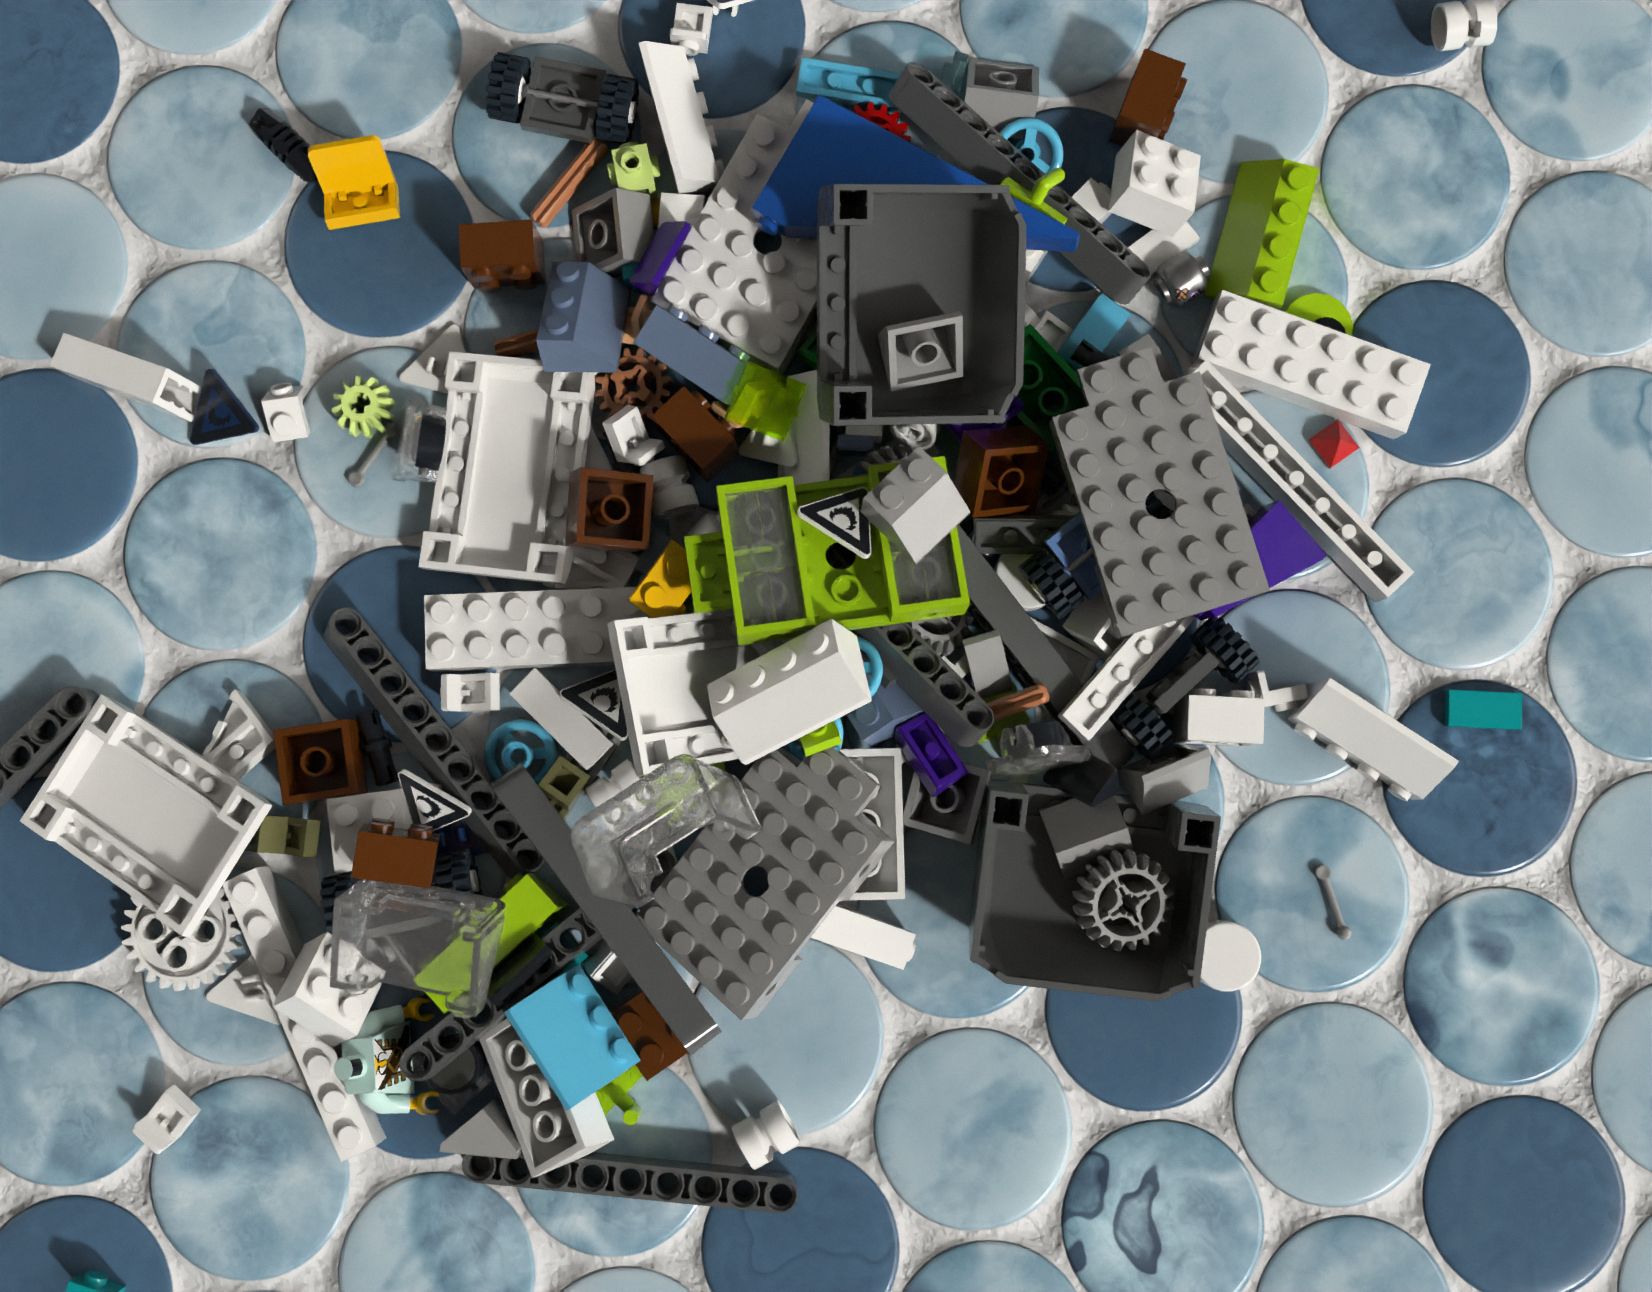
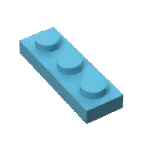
M802 57L796 97L816 100L821 95L834 103L850 106L858 105L863 108H867L868 103L873 102L875 110H880L881 106L886 104L887 112L894 113L898 111L901 114L902 111L889 98V92L901 73Z

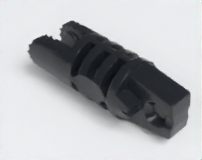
M259 108L249 125L263 144L300 179L306 182L318 181L308 158V148L310 145L286 121L271 110Z

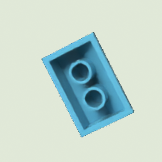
M579 964L504 1012L566 1111L641 1061Z

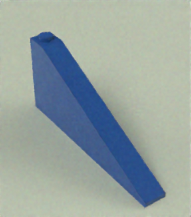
M819 95L752 206V211L757 221L756 225L770 235L775 236L776 233H779L786 238L817 239V200L820 186L830 184H989ZM1012 197L1018 212H1021L1027 225L1026 250L1076 251L1081 233Z

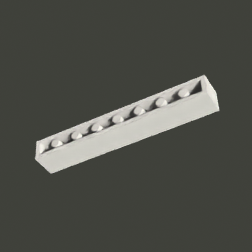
M1208 360L1203 362L1193 373L1198 371L1201 373L1224 448L1275 501L1280 500L1314 541L1374 602L1388 598L1414 571Z
M269 866L251 869L225 881L222 886L271 1001L274 1004L304 945ZM276 1010L340 1161L343 1162L377 1146L385 1140L386 1135L376 1112L360 1101L359 1095L347 1094L344 1081L338 1079L335 1075V1063L339 1058H342V1043L332 1046Z

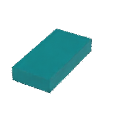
M1445 690L1444 727L1522 730L1523 693Z

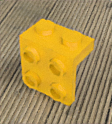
M363 136L312 145L308 148V158L324 193V216L329 230L400 218L399 187L378 136Z
M671 540L627 601L651 618L682 615L686 609L683 602L691 593L686 549L674 540Z

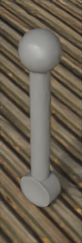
M388 423L386 425V433L358 472H352L349 475L348 482L352 486L360 487L364 484V474L390 438L398 435L399 426L396 423Z
M1320 865L1314 871L1315 876L1323 883L1338 925L1337 936L1341 940H1347L1351 937L1352 933L1351 929L1345 926L1330 884L1331 870L1325 865Z

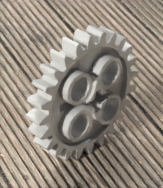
M223 888L218 891L208 907V911L203 915L190 937H176L179 934L163 922H161L163 925L161 936L159 938L155 936L153 932V925L157 920L154 917L155 912L134 897H131L132 902L137 908L136 910L124 911L126 916L132 918V923L121 926L122 930L131 932V937L122 941V945H133L134 950L126 958L127 960L139 959L140 962L134 970L136 973L149 970L146 982H154L160 978L159 988L161 989L169 988L172 983L174 991L184 990L186 984L190 990L200 988V980L205 985L212 984L214 982L213 973L218 976L227 973L222 964L223 962L230 964L237 961L230 951L243 948V945L235 940L236 935L243 933L240 927H236L237 919ZM208 921L213 923L215 927V934L211 940L204 933V928ZM165 942H169V944L164 948L163 952L160 953L159 948ZM180 947L184 948L187 953V959L183 966L177 960V951Z

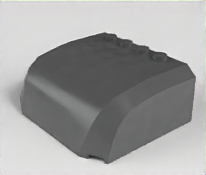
M830 184L819 187L817 200V403L821 420L833 426L1004 423L1006 419L1004 416L1014 396L1017 397L1023 385L1027 228L1021 212H1018L1009 193V185ZM961 311L963 315V377L890 391L878 339L880 331L889 325Z
M989 780L981 811L969 925L970 961L985 968L1002 982L1020 986L1158 1002L1192 987L1194 989L1199 988L1221 816L1205 805L1185 801H1175L1142 815L1129 795H1114L1127 825L1135 855L1144 853L1149 857V862L1155 860L1161 865L1160 872H1165L1170 879L1166 885L1173 888L1175 893L1167 898V900L1173 903L1175 909L1164 911L1170 923L1160 922L1157 926L1161 931V935L1157 936L1151 932L1148 935L1149 945H1144L1140 940H1137L1136 950H1130L1124 944L1120 952L1113 949L1111 944L1107 948L1102 947L1097 942L1098 938L1091 940L1086 935L1087 929H1082L1078 925L1077 920L1081 915H1077L1073 911L1072 906L1080 901L1073 897V891L1083 889V886L1077 882V877L1087 879L1090 873L1085 872L1064 880L1039 809L1073 797L1053 786ZM1138 874L1118 876L1119 880L1123 883H1128L1132 880L1138 882L1144 878ZM1106 886L1102 890L1099 900L1104 896ZM1119 889V891H1120V893H1121V895H1122V898H1121V899H1122V901H1123V904H1122L1121 906L1127 910V908H1126V906H1125V904H1124V903H1125V900H1124L1125 894ZM1147 901L1143 904L1141 908V913L1144 910ZM1120 917L1113 921L1108 919L1103 923L1111 926H1120L1127 924L1128 921L1124 917Z

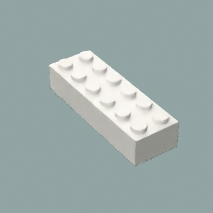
M1222 290L1214 299L1190 367L1197 369L1203 362L1208 360L1226 380L1394 440L1407 433L1431 364Z
M636 587L424 595L426 669L433 672L615 665L607 623L615 620L648 617L650 619L651 617L627 601Z

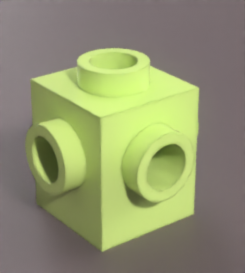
M627 142L620 145L618 149L611 150L614 163L607 164L611 185H618V188L650 194V198L658 197L655 177L661 176L657 154L650 156L647 143Z

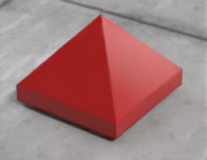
M1339 419L1308 440L1329 469L1360 448Z

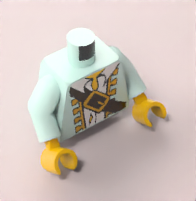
M415 997L409 1001L407 1007L402 1008L400 1004L371 1011L367 1014L358 1035L342 1042V1058L336 1061L334 1071L337 1078L344 1081L347 1094L359 1095L360 1101L379 1114L409 1113L410 1109H415L420 1115H431L439 1112V1109L429 1110L425 1105L427 1097L440 1096L437 1092H423L418 1094L416 1098H410V1094L415 1093L414 1080L408 1079L402 1074L399 1064L401 1055L411 1046L410 1023L405 1021V1018L411 1017L419 1021L432 1019L434 1014L423 1013L419 1015L418 1012L419 1006L422 1003L431 1002L430 999Z

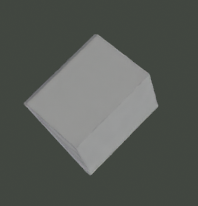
M961 311L885 326L878 334L890 391L963 377V315Z
M1177 744L1166 749L1153 762L1143 758L1118 770L1119 781L1142 815L1208 788L1211 754L1209 748Z
M1114 795L1093 808L1073 797L1039 809L1064 880L1087 872L1085 868L1088 864L1094 868L1098 867L1097 856L1102 855L1109 861L1110 853L1113 850H1117L1121 856H1123L1126 849L1134 852L1127 825Z
M496 1097L440 1144L439 1152L517 1159L521 1155L522 1150L506 1108Z

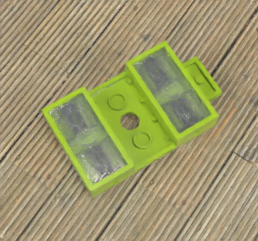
M945 456L932 457L947 472ZM901 462L871 465L866 476L794 485L793 476L719 485L716 486L722 532L684 536L694 613L733 609L738 646L796 638L830 619H833L848 630L964 615L970 600L957 526L920 562L914 565L870 522L871 555L869 558L863 559L855 554L854 563L849 568L840 570L830 566L825 556L829 546L837 543V541L798 517L797 511L799 507L860 487H865L870 492Z

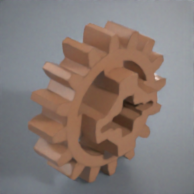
M625 348L623 352L624 357L619 358L617 373L605 372L604 377H595V382L602 386V389L595 392V397L605 400L600 404L599 408L604 413L610 412L609 418L627 405H647L639 410L645 426V418L649 417L653 421L651 416L664 405L665 399L669 400L673 396L670 391L666 390V387L673 385L674 380L671 377L664 376L669 371L667 365L664 363L658 365L659 360L652 355L647 358L646 351L642 348L638 349L636 356L628 348ZM630 366H635L634 369L622 371ZM656 378L657 389L654 394L651 383ZM613 383L616 384V390H617V393H616V395L614 396V399H613V395H612ZM632 383L640 387L637 393L629 390V386Z

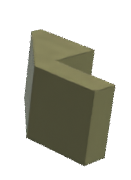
M560 755L538 786L563 820H565L587 785L590 776Z
M266 815L245 850L258 853H276L316 858L321 821Z

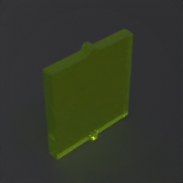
M746 361L737 386L732 387L734 395L724 419L784 442L793 418L799 415L797 408L807 384Z

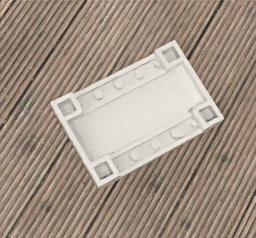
M449 351L444 387L449 390L445 413V443L441 464L436 476L429 531H423L418 567L427 570L565 585L571 570L574 547L565 546L570 472L580 467L585 468L595 396L594 372H544L541 360Z
M733 609L650 619L648 617L615 620L607 623L636 777L739 759L712 717L707 689L708 684L762 656L751 644L738 646ZM796 739L798 746L802 748L799 739Z
M101 694L22 816L20 822L45 840L56 842L154 911V917L181 936L190 937L273 805L265 797L131 708Z

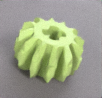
M355 376L354 386L344 381L341 385L346 390L345 393L333 394V398L341 403L331 408L332 413L340 417L337 425L342 429L349 428V434L353 437H357L362 431L366 438H372L374 427L383 433L386 428L381 422L384 419L387 421L394 420V415L387 411L396 406L395 401L387 397L390 389L386 385L379 386V381L374 377H370L365 383L361 376ZM367 401L370 405L364 407V413H360L358 409L363 408V402Z

